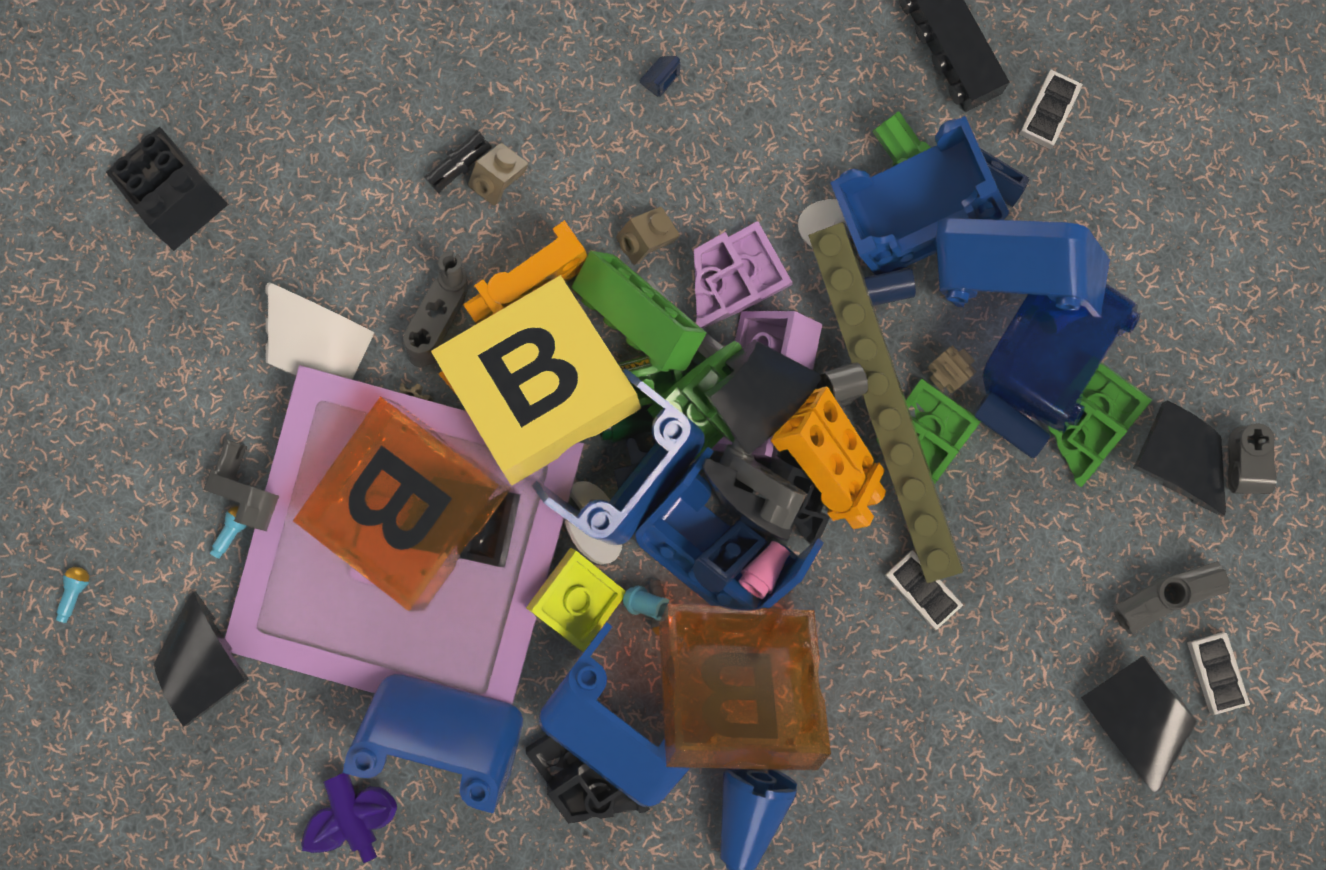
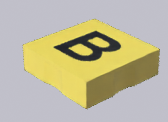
M561 275L431 351L511 486L558 459L574 444L600 434L641 409L636 391Z

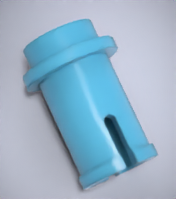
M642 586L629 588L623 597V604L627 611L634 615L641 613L661 622L669 616L671 611L669 599L648 593L647 589Z

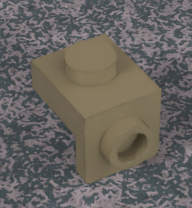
M501 142L476 161L468 186L495 206L500 202L504 190L526 172L529 163Z
M661 206L631 218L616 235V238L620 243L622 251L627 254L632 264L636 265L649 253L675 242L680 234Z

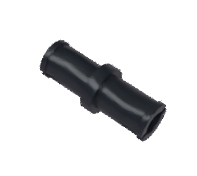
M476 130L455 151L450 149L446 153L448 157L430 173L426 174L424 178L440 194L461 173L464 175L470 171L468 167L488 149L490 150L492 146Z

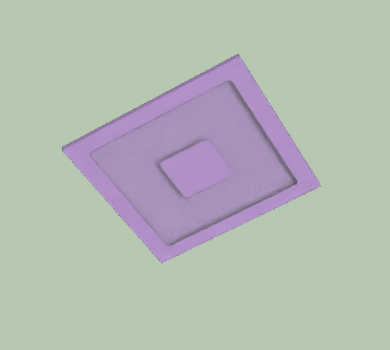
M299 365L265 489L267 492L279 495V499L267 531L254 529L225 639L232 647L230 653L371 693H376L378 686L386 677L399 674L513 705L537 618L526 607L548 578L564 517L543 503L532 485L537 480L568 503L584 443L578 442L574 444L558 459L511 486L467 411ZM380 446L385 447L430 482L437 476L521 494L505 568L411 548L398 550L391 547L385 540L382 524L365 526L357 523L349 512V495L356 480ZM381 470L366 492L365 502L367 506L372 510L384 508L401 483ZM414 493L397 515L396 523L399 529L411 515L409 511L413 505L421 500Z

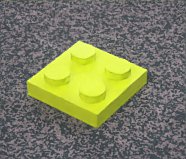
M570 548L527 605L526 609L577 649L584 652L623 600L626 591L579 552Z

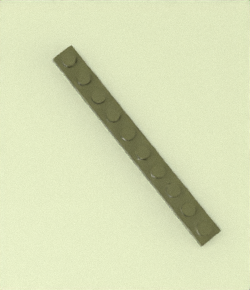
M844 222L809 234L808 236L851 362L859 363L866 374L868 391L866 394H863L926 582L931 583L963 573L964 569L846 225Z

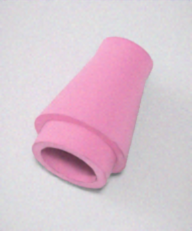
M771 541L769 546L741 571L740 585L749 593L761 599L767 593L771 594L790 552L778 542Z

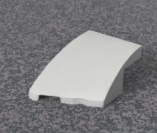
M267 283L265 287V293L268 295L266 363L295 377L299 365L353 379L374 332L272 283Z

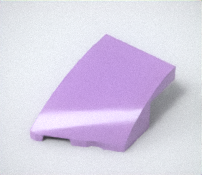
M758 221L730 237L724 232L694 249L696 324L702 329L735 315L792 285L788 273Z

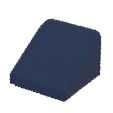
M677 56L660 57L640 79V83L655 96L661 97L680 75V58Z

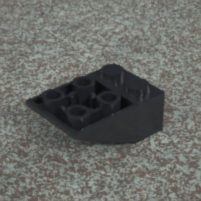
M161 127L157 128L152 134L145 136L140 144L124 157L119 158L106 171L107 175L144 223L173 251L229 205Z

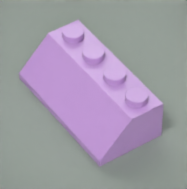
M741 311L735 341L743 349L753 340H757L813 370L822 324L796 311ZM774 434L753 451L752 455L755 460L771 463L774 447L771 439ZM723 437L712 450L724 453L727 445H732V442Z

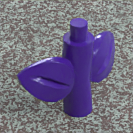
M345 773L324 781L331 807L317 811L309 820L301 842L302 851L310 853L328 852L341 847L344 841L347 840L352 852L358 850L363 863L375 859L377 855L372 843L377 839L372 830L381 829L391 822L397 810V803L394 797L386 789L374 786L362 790L356 796L350 775Z

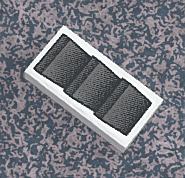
M1050 70L1019 135L1052 149L1083 84Z
M913 550L884 575L934 630H937L963 606L941 580L931 583L926 582L919 558Z
M1222 632L1187 642L1209 713L1216 715L1250 705L1227 633Z

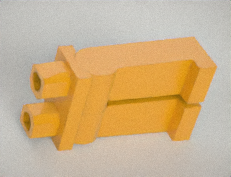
M565 220L553 228L556 240L509 273L500 272L495 274L489 280L488 285L484 279L474 285L479 294L464 303L463 306L476 324L560 275L566 283L579 274L587 258V253Z
M826 386L815 389L798 411L775 432L771 442L778 451L789 450L822 493L821 500L829 508L827 514L833 521L846 519L852 529L868 527L874 515L867 506L878 504L886 494V490L879 482L885 469L880 462L874 463L871 453L829 388Z

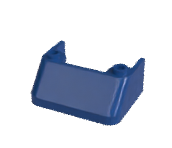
M945 218L938 221L936 248L940 292L946 296V300L951 301L955 306L964 308L968 299L976 297L978 291L1047 295L1052 301L1056 302L1057 308L1074 311L1079 310L1080 306H1085L1093 316L1101 317L1110 259L1087 227L1068 222Z
M626 368L623 373L627 379L662 406L663 409L652 423V435L656 443L609 502L605 500L591 501L579 512L537 480L532 485L544 504L588 536L610 545L624 544L634 535L704 445V434L698 425Z
M707 447L679 477L636 531V540L645 552L729 621L740 626H748L803 580L824 542L817 538L798 556L788 547L784 546L790 552V555L784 563L773 592L771 594L767 593L763 599L752 595L740 585L741 572L719 592L705 589L694 575V563L704 551L730 528L728 524L704 506L710 499L712 490L709 483L698 473L703 468L704 459H709L714 452ZM767 544L761 552H763L769 546V544Z
M606 622L542 707L539 713V724L548 736L638 805L651 807L665 799L695 764L715 733L708 729L706 725L697 737H694L689 732L677 730L668 734L657 747L597 701L606 687L607 675L604 668L590 656L612 628ZM723 710L720 711V716L725 721L728 714Z

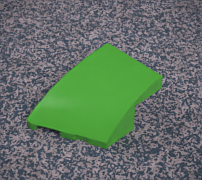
M736 341L731 342L708 357L662 395L665 400L687 416L703 431L704 445L694 460L707 447L712 449L723 437L732 443L735 439L705 393L732 373L725 362L742 349V346ZM654 402L647 411L655 419L663 407Z
M1094 356L1089 359L1043 416L1050 432L1053 433L1057 441V446L1062 456L1065 457L1074 475L1076 484L1080 487L1086 483L1152 401V398Z
M922 378L906 399L908 409L911 405L915 408L916 418L912 415L911 417L934 484H936L937 480L981 421L975 418L973 413ZM916 402L925 412H920L917 409Z

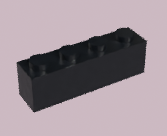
M899 0L904 13L907 15L911 14L916 23L915 31L918 39L922 44L929 46L933 54L932 63L934 68L940 75L944 73L950 84L948 90L955 104H961L963 110L967 112L1004 92L1010 81L964 0Z

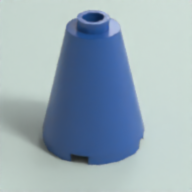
M735 761L727 764L723 773L720 858L726 863L727 869L754 870L757 868L797 795V783L788 775L770 767L768 774L755 771L757 764L752 762Z

